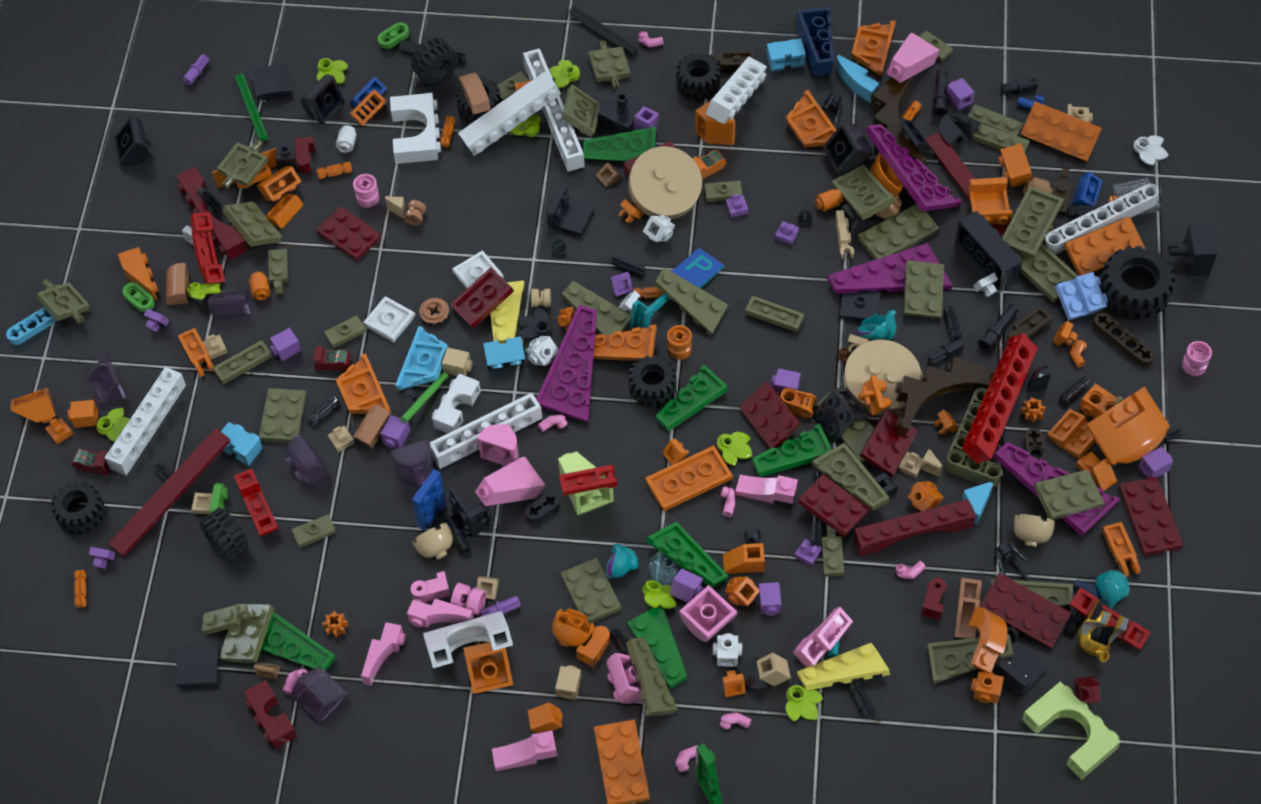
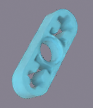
M43 307L10 327L6 332V336L11 344L19 345L54 324L56 320ZM30 323H37L36 327L32 329L27 328Z

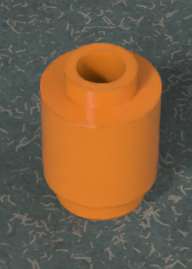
M831 189L818 194L815 204L819 210L821 209L825 212L840 206L844 199L839 189Z
M262 272L251 274L249 285L252 297L257 300L266 299L270 295L267 277Z

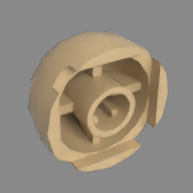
M1015 515L1014 531L1020 540L1025 541V546L1037 547V544L1047 542L1053 534L1054 520L1047 518V521L1044 522L1040 516Z
M447 523L441 524V528L438 530L434 527L417 536L416 540H412L419 554L426 558L436 557L437 560L447 555L446 551L453 543V536Z

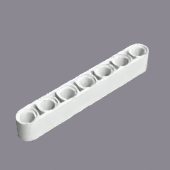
M1146 184L1049 232L1046 235L1045 246L1054 254H1058L1066 250L1064 244L1129 216L1131 218L1155 206L1159 194L1158 187L1154 184Z

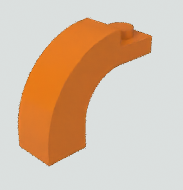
M975 607L968 626L980 632V639L970 664L986 673H991L998 654L1004 653L1007 642V626L1005 621L996 614L984 608Z

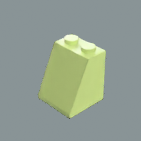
M577 451L564 454L558 458L560 475L596 468ZM607 487L568 495L577 515L614 502L613 488Z

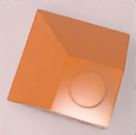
M48 388L11 400V411L32 421L47 423L56 416Z

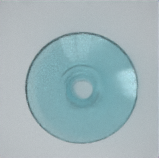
M660 551L655 553L649 562L651 577L661 585L672 586L675 576L681 569H684ZM670 562V563H672V565H671V566H667V565H665V563Z

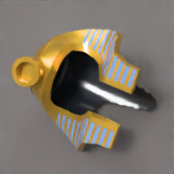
M1098 599L1091 613L1079 629L1078 640L1080 647L1085 653L1096 656L1101 662H1106L1110 656L1108 652L1110 644L1116 637L1126 632L1129 619L1120 616L1116 626H1106L1112 614L1102 611L1103 600Z

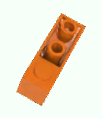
M139 247L119 253L118 256L126 278L132 283L139 284L152 295L154 300H158L155 292H158L155 281L151 282L150 279L153 278L151 268H146L145 265L149 263L146 254H142Z

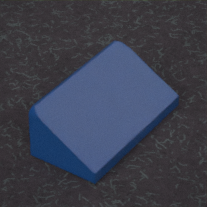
M374 77L350 103L357 107L373 89L382 95L387 88Z
M1089 171L1083 174L1079 179L1073 204L1077 206L1092 205L1095 207L1102 180Z

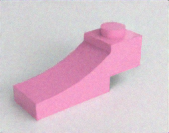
M740 475L735 495L774 503V500L793 504L798 480L784 476L760 478Z
M434 599L432 605L412 600L407 612L409 622L415 627L423 626L428 628L429 624L461 623L474 619L472 610L438 599Z
M836 607L818 628L800 642L793 651V654L805 667L814 666L825 651L832 649L851 625L852 619L841 607Z
M386 622L381 639H372L361 674L363 684L372 686L376 673L383 662L394 651L398 652L400 645L404 644L405 633H403L401 625Z
M553 731L532 734L531 737L522 741L493 748L492 754L495 771L536 764V760L556 757L557 752Z

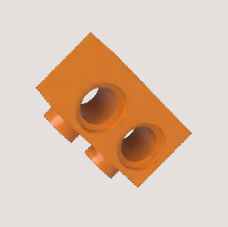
M1094 384L1082 398L1079 409L1084 414L1095 419L1113 407L1117 397L1099 385Z

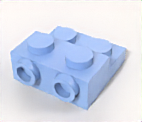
M1093 272L1055 286L1068 321L1101 312L1107 307V296L1101 293L1099 288L1101 281L1098 276L1095 277Z

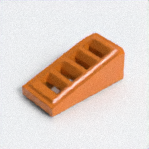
M373 89L350 115L363 126L387 101ZM372 97L379 103L378 106L371 100ZM369 102L375 109L372 110L366 103ZM364 107L370 114L367 115L361 108ZM357 111L365 117L364 120L356 114Z

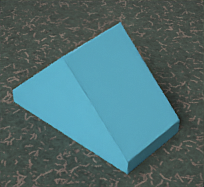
M991 482L964 490L962 501L969 499L975 514V524L978 523L993 487Z

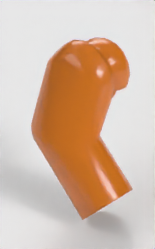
M1082 340L1075 341L1070 350V356L1077 367H1082L1085 364L1081 353L1084 351V348L1086 349L1087 344Z

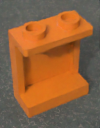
M1007 177L970 179L968 193L972 213L978 211L981 216L987 219L989 225H1005L1011 222L1013 213L1008 203L1006 191Z

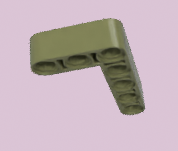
M978 388L973 394L950 447L945 467L949 473L981 485L991 482L993 483L992 488L1000 483L1002 475L1000 465L988 460L976 464L962 450V447L958 446L964 445L965 438L969 433L966 430L971 429V424L976 417L972 414L977 415V410L982 403L978 399H983L984 394L987 392L986 388Z

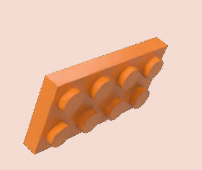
M1035 101L1020 135L1088 162L1102 128Z
M1130 216L1064 244L1078 276L1103 269L1108 258L1119 249L1124 250L1125 247L1130 246L1132 248L1142 246L1145 249Z
M713 445L646 477L645 482L664 512L732 480L733 475Z
M635 720L595 726L594 732L607 804H632L649 801L650 796Z

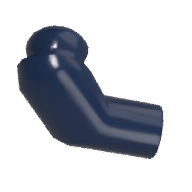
M1076 580L1075 590H1079L1081 587L1100 599V594L1094 584Z

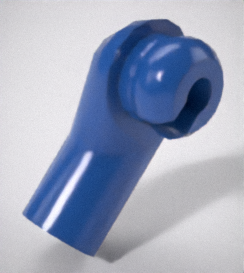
M1036 95L1033 100L1019 97L1017 105L1031 110L1035 101L1044 104V97Z

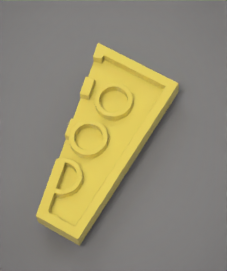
M524 281L507 282L514 292L491 312L493 340L499 341V344L506 343V339L516 337L522 293L525 285Z
M872 643L797 671V676L806 691L829 687L835 682L850 683L852 682L851 679L861 677L866 680L871 679L872 675H890L889 668Z

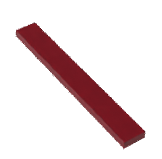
M940 132L925 138L934 151L935 158L970 203L969 183L970 179L976 178L953 148L945 141ZM1009 224L990 226L995 228L1002 238Z
M215 428L111 540L109 545L125 557L231 442L230 438Z

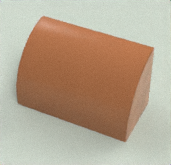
M185 263L174 264L167 269L166 305L188 304L186 287L189 286V272Z
M373 404L353 438L373 449L391 413Z

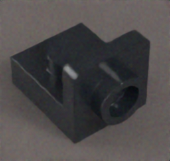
M278 145L276 147L278 170L285 166H292L295 172H297L294 145Z

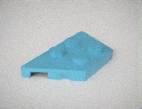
M418 326L395 385L397 390L438 380L443 358L447 348H449L448 345L438 340L433 334L427 333L424 328Z

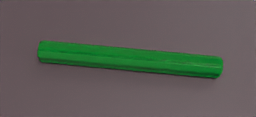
M244 74L235 75L236 83L257 137L262 142L267 141L268 135Z

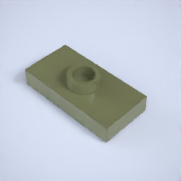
M928 31L919 36L940 50L936 58L940 62H943L953 52L952 47Z
M521 71L497 85L500 89L501 101H504L516 92L514 83L528 81V78Z
M741 181L708 183L704 186L706 202L724 201L732 198V195H743Z
M356 315L324 331V334L334 349L365 333L366 328Z
M329 514L293 528L292 532L299 548L335 534L336 530Z

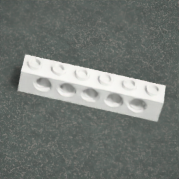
M748 57L711 100L706 115L723 124L728 119L732 120L735 113H738L741 106L746 103L748 97L750 98L754 90H757L759 84L764 81L767 75L764 73L767 66Z
M167 367L164 368L105 456V460L111 470L127 476L185 388L186 384L182 373Z
M530 393L430 442L431 455L439 469L478 451L477 438L486 427L496 424H507L512 427L513 432H516L542 419L541 406L534 395Z

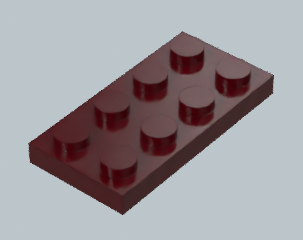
M1158 477L1119 484L1118 489L1143 556L1182 549L1183 542Z
M1001 573L997 574L980 605L981 608L1001 617L1007 625L1015 627L1019 632L1049 649L1053 648L1071 615L1069 611Z

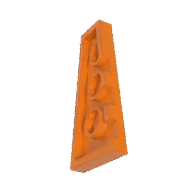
M656 324L642 329L640 327L632 328L631 331H616L614 334L595 335L594 359L637 361L639 358L645 359V356L648 355L653 357L657 331Z

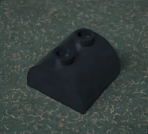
M329 74L324 75L301 99L302 107L306 113L321 124H324L345 102L334 76Z
M130 115L114 136L119 165L123 166L140 164L151 154V148L147 146L148 134L144 131L142 121Z

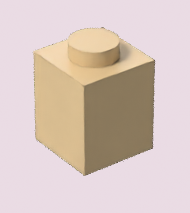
M447 348L442 361L443 372L458 376V374L466 376L467 371H471L473 362L470 360L469 352Z
M771 653L756 661L760 679L772 686H776L791 678L787 660L775 653Z
M570 665L566 667L560 666L555 688L556 697L577 700L582 678L581 669Z

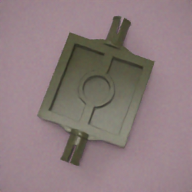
M603 40V43L600 41L601 50L588 52L596 82H611L613 90L619 89L618 80L630 78L631 74L623 48H607L606 41Z
M257 139L252 147L244 146L238 142L217 167V171L227 177L222 183L224 188L228 189L233 182H238L246 187L252 183L268 162V158L258 152L259 148L263 145L262 141Z
M49 279L43 280L42 284L47 289L38 292L36 299L54 319L59 321L73 317L77 323H82L84 317L80 313L89 311L90 305L69 282L62 285H53Z

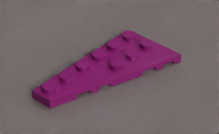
M881 124L868 125L865 132L922 212L959 207L963 203L959 197L955 199L950 194L951 190L947 186L940 185L937 182L938 177L918 159L914 160L909 155L910 151L906 147H900L896 143V138Z
M925 243L830 274L827 280L835 294L863 290L904 291L907 260L940 263L929 244ZM944 271L943 287L945 289H952L953 285Z
M579 304L536 399L542 408L589 423L597 310Z
M1009 442L1004 444L993 456L1036 496L1038 495L1034 485L1037 482L1071 474L1059 467L1054 468L1048 465L1047 461L1043 459L1038 460L1030 456L1029 452ZM1097 487L1104 501L1102 507L1062 517V519L1083 536L1119 502L1120 498L1116 496L1111 497L1103 493L1104 490Z

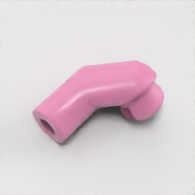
M563 415L549 416L540 422L538 427L542 432L557 424L558 428H563L567 425L566 417Z

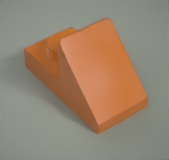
M1091 451L1076 462V466L1080 471H1089L1096 487L1105 491L1117 483L1107 458L1100 461Z

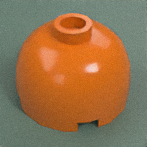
M559 609L552 623L554 636L565 647L583 645L594 630L593 622L590 625L587 622L588 617L576 610L567 609L566 612H561L562 609Z

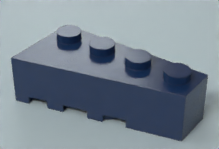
M830 7L799 10L796 14L794 26L799 39L801 38L812 74L814 77L830 75L834 63Z

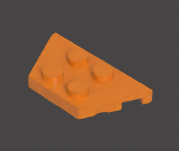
M890 21V24L887 25L877 23L871 26L858 27L851 58L879 76H882L896 21Z
M809 90L804 92L802 99L795 104L794 109L786 117V122L804 147L823 146L836 131Z
M364 353L355 365L352 364L345 373L336 379L350 414H367L372 405L375 404L391 413L368 357Z

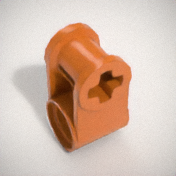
M785 388L780 395L793 414L803 418H811L813 416L812 410L814 404L818 401L815 395L792 388Z

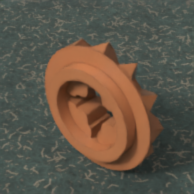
M431 298L424 301L420 306V317L427 324L433 323L435 325L438 322L442 323L445 318H448L449 307L442 299ZM435 310L438 311V314H437V313H434L433 315L431 314V311H435Z

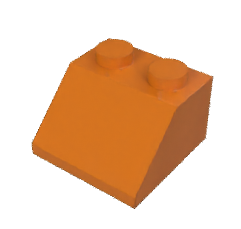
M489 642L463 648L473 694L513 685L506 648L493 651Z

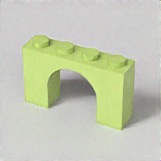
M1059 682L1024 712L1022 720L1036 734L1058 718L1067 717L1078 721L1085 728L1088 739L1081 748L1069 757L1067 766L1082 780L1114 753L1121 741L1114 731L1109 730L1104 725L1099 716L1094 715L1089 710L1086 703L1080 701L1074 695L1070 687L1064 686Z

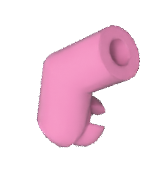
M647 32L639 33V42L649 48L664 45L662 37L650 38Z
M723 487L721 496L726 497L723 515L732 517L735 507V492L731 487Z
M918 561L911 568L899 564L896 566V574L900 578L914 579L926 566L922 561Z
M299 669L289 673L282 692L291 695L295 685L307 680L309 676L308 671Z
M737 712L724 714L721 717L720 726L724 729H729L731 724L736 723L748 729L752 719Z
M698 745L682 750L675 761L678 771L685 772L689 769V759L696 757V747Z

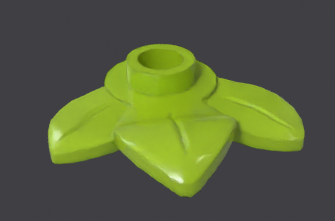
M323 58L317 65L319 71L317 80L319 81L324 75L329 74L334 76L337 84H342L345 81L342 71L346 70L348 65L341 60L331 61L329 58Z
M561 60L558 66L549 69L551 77L555 79L554 83L557 88L565 87L569 82H574L580 77V69L578 66L572 65L569 60Z
M534 113L509 132L517 136L526 134L528 137H534L540 132L539 123L541 122V116L538 113Z
M194 282L186 287V292L191 298L203 300L206 294L220 293V284H200Z
M113 409L107 416L98 420L96 426L98 432L102 435H107L109 440L113 442L117 440L130 420L123 417L124 409Z
M734 432L731 435L722 434L718 437L716 442L717 448L722 452V458L729 465L735 466L738 458H752L751 448L747 444L750 437L747 434Z
M653 580L647 581L643 586L644 600L650 607L656 608L659 605L666 609L676 607V602L672 595H670L671 586L661 585Z
M800 685L791 686L786 692L788 702L785 710L788 717L794 722L800 716L806 720H816L818 710L815 704L823 700L822 695L815 689L806 691ZM797 694L800 698H795L793 695Z

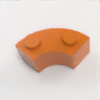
M879 153L869 171L889 193L898 196L904 185L898 179L893 169L889 167L883 155Z

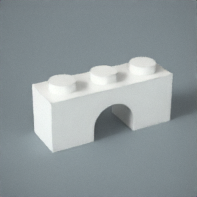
M458 374L456 379L451 381L448 393L443 395L441 405L432 414L435 429L450 433L460 428L463 423L462 411L455 409V407L462 403L473 406L481 392L479 381L462 374Z

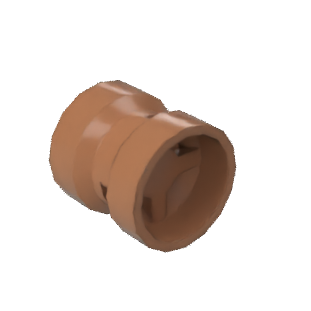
M411 200L408 204V211L405 213L404 220L411 225H420L426 205L418 200Z

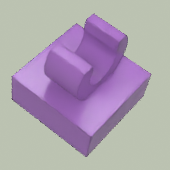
M736 194L732 195V198L726 199V206L731 218L748 214V207L743 195Z
M782 221L775 234V239L792 245L799 232V227Z
M628 272L610 277L615 296L633 291Z
M147 309L144 316L149 318L146 327L155 332L158 331L160 324L167 327L170 321L165 316L150 309Z
M804 539L795 553V558L812 567L821 554L822 548L815 545L812 546L810 541Z
M90 547L89 555L95 557L93 566L104 569L107 559L114 560L116 554L110 550Z

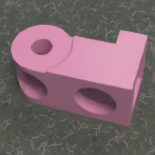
M445 572L437 573V578L425 582L421 580L415 581L411 585L413 599L425 603L434 601V599L450 597Z

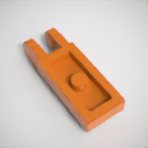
M193 328L178 335L193 367L195 366L199 376H204V371L199 364L205 361L208 369L213 372L214 366L210 360V355L196 329Z
M1118 522L1103 526L1102 532L1120 572L1124 573L1126 577L1129 576L1125 562L1130 561L1133 572L1135 574L1140 573L1137 555L1123 523Z

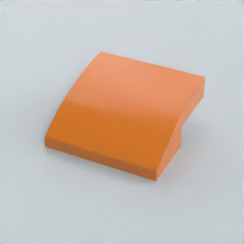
M1071 409L1047 433V437L1056 445L1078 459H1081L1096 442L1086 427V424L1089 423L1086 421V416Z

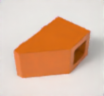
M763 543L743 544L723 554L724 572L726 574L764 572Z

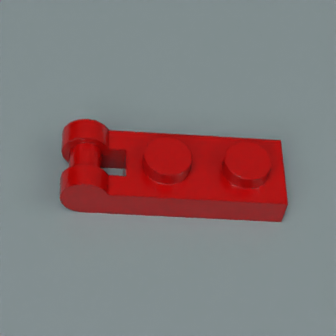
M607 465L559 475L563 496L606 487H616L618 482L617 478L614 477V466Z

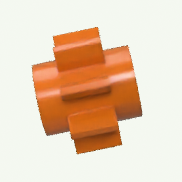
M573 307L561 309V314L557 317L560 327H565V331L568 330L576 311H573Z
M1033 397L1028 402L1024 400L1020 411L1025 416L1024 420H1029L1033 423L1038 418L1042 420L1046 407L1041 405V400L1033 399Z
M333 611L329 616L325 615L326 622H323L322 626L326 629L327 636L332 634L337 638L338 635L345 634L344 627L348 626V622L344 620L345 616L343 613L339 615Z

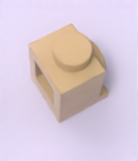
M1068 104L1066 114L1092 123L1093 113H1089V108L1072 107V104Z

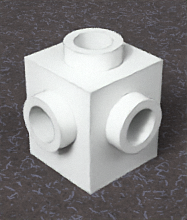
M665 215L651 216L643 232L655 242L667 241L672 236V230L675 225Z
M540 336L529 343L530 346L525 351L529 355L528 359L531 363L546 366L553 361V357L559 349L550 336Z
M728 633L717 635V643H713V655H717V666L737 667L738 656H742V643H738V636Z

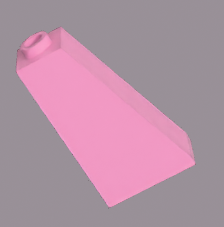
M910 33L893 57L887 74L901 83L934 65L940 50L914 33Z
M521 457L485 477L475 492L485 506L535 499L545 487V483L526 457Z

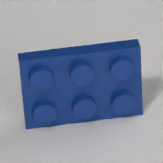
M435 469L412 498L418 528L424 531L428 525L431 526L433 524L436 514L439 510H443L446 505L441 473Z

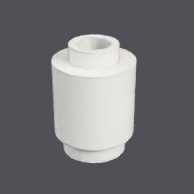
M345 125L339 130L336 148L341 152L346 153L353 150L356 131L352 126Z

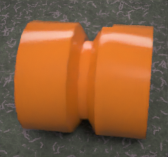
M682 325L672 327L667 333L668 354L673 359H686L692 352V333L690 329Z

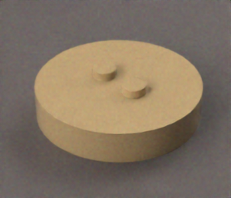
M667 146L655 147L641 154L635 161L628 178L629 193L637 208L650 217L665 215L670 220L679 218L689 212L695 205L702 188L701 173L695 161L685 152Z
M873 340L860 345L851 353L845 366L843 384L844 388L850 390L864 410L871 413L865 401H859L858 394L862 393L861 387H863V383L870 380L871 376L877 375L878 380H885L886 391L881 394L882 397L890 398L891 406L888 410L896 414L900 412L898 411L900 402L895 401L897 393L894 392L897 381L900 382L904 375L919 380L921 369L915 356L904 346L889 340ZM885 410L880 411L877 415H882Z

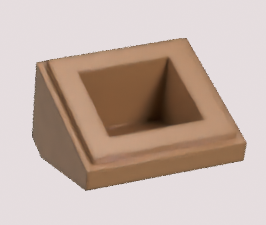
M608 162L595 175L605 187H609L623 178Z
M260 662L254 665V669L258 677L275 680L278 677L280 666Z

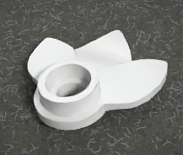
M1139 137L1133 144V148L1139 153L1140 159L1148 165H1154L1155 160H1163L1168 157V153L1160 146L1164 140L1162 137Z

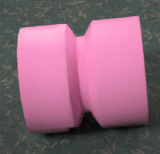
M369 174L357 176L353 182L357 203L364 208L375 206L379 201L375 177Z
M1195 341L1189 344L1182 361V368L1187 374L1199 376L1205 373L1212 356L1210 346L1202 341Z
M457 583L450 603L470 609L474 615L478 616L485 604L486 591L479 588L471 589L469 585Z

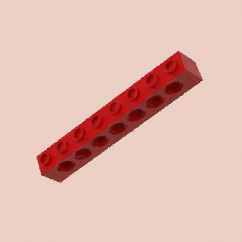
M1024 333L1011 336L1007 340L1006 348L1001 354L999 364L995 368L993 378L989 382L990 385L983 396V401L965 438L962 450L976 464L992 458L1038 349Z

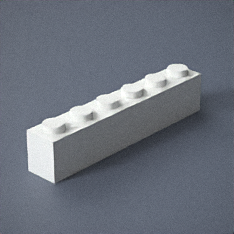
M544 71L458 134L475 156L532 114L541 110L546 104L555 100L561 93L553 80Z

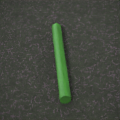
M442 372L438 380H435L400 418L403 423H407L448 378L446 372Z

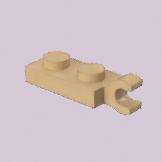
M844 210L836 211L835 223L840 258L844 259L845 252L850 253V257L853 258L854 248L848 245V243H851V234L846 229L849 228L848 217L844 216Z

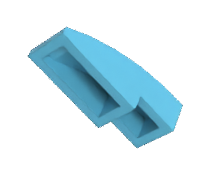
M838 55L836 70L852 91L871 103L873 94L879 89V83L867 77L868 70Z

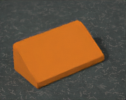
M285 194L269 211L266 217L274 226L282 229L299 211L303 203L297 195Z

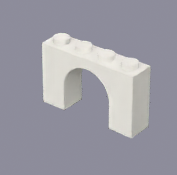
M432 93L390 97L393 122L417 120L426 125V129L417 136L393 139L395 163L438 160V153L441 152L440 142H437V138H440L439 128H436L439 120L438 114H435L438 107L437 100H433Z
M502 611L423 633L433 668L453 663L452 651L467 643L477 641L489 642L493 651L513 645Z

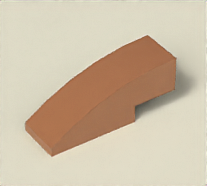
M476 72L460 76L461 86L473 114L490 110L489 98Z
M961 578L954 635L956 638L971 639L976 636V630L968 625L975 607H979L982 580Z

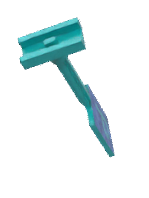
M698 248L671 272L701 288L719 273L725 265ZM663 294L649 307L636 300L632 305L630 328L640 327L642 329L649 327L653 313L670 299Z

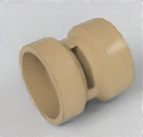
M532 289V307H538L539 305L551 307V289Z

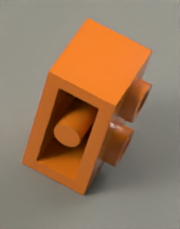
M1022 144L1000 149L1001 157H998L1001 168H1005L1003 173L1004 177H1007V182H1010L1011 188L1024 185L1027 180L1032 178V172Z
M285 166L256 186L266 201L275 202L285 192L294 190L301 180L292 166Z

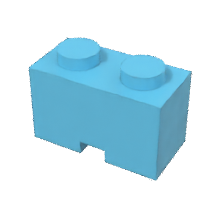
M801 38L767 44L766 55L771 71L784 69L788 65H791V68L805 66L806 54Z
M521 337L506 339L504 344H499V341L483 343L487 366H491L492 369L503 367V363L510 362V366L522 364L521 360L525 359Z
M228 422L221 431L231 440L223 451L229 455L232 453L236 454V459L248 466L263 449L260 438L254 433L246 432L238 424L234 425Z

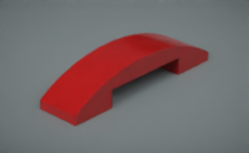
M210 212L192 213V239L201 274L206 284L224 283L225 278L222 265L217 262L211 235L213 225Z
M253 469L234 475L259 535L263 536L279 529Z
M1080 587L1069 605L1087 619L1098 598ZM1103 604L1102 611L1112 614L1106 626H1116L1121 615ZM1128 621L1126 632H1123L1116 638L1140 650L1151 632L1134 621Z

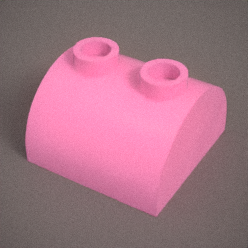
M507 424L491 425L479 434L477 439L481 458L504 466L519 459L517 439L511 426Z
M708 585L679 611V614L686 627L698 639L707 642L737 615V611Z
M620 653L613 654L606 663L609 670L608 679L615 688L613 693L615 699L623 704L641 702L640 693L642 692V687L636 681L637 669L632 666L630 656Z

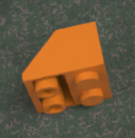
M711 101L696 110L695 133L707 144L733 145L735 143L736 122L734 118L732 120L728 119L723 124L706 115Z

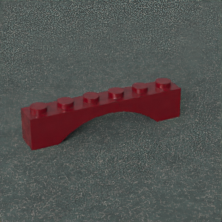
M193 167L177 175V189L181 194H185L184 198L189 206H193V212H209L205 206V201L197 194V190L200 187L206 188L204 179L197 168ZM210 213L213 230L211 231L213 243H218L217 247L222 256L226 255L228 260H231L249 251L246 240L235 227L220 222Z
M968 499L856 528L853 540L859 557L879 552L898 541L915 535L936 531L957 532L972 528L975 514Z

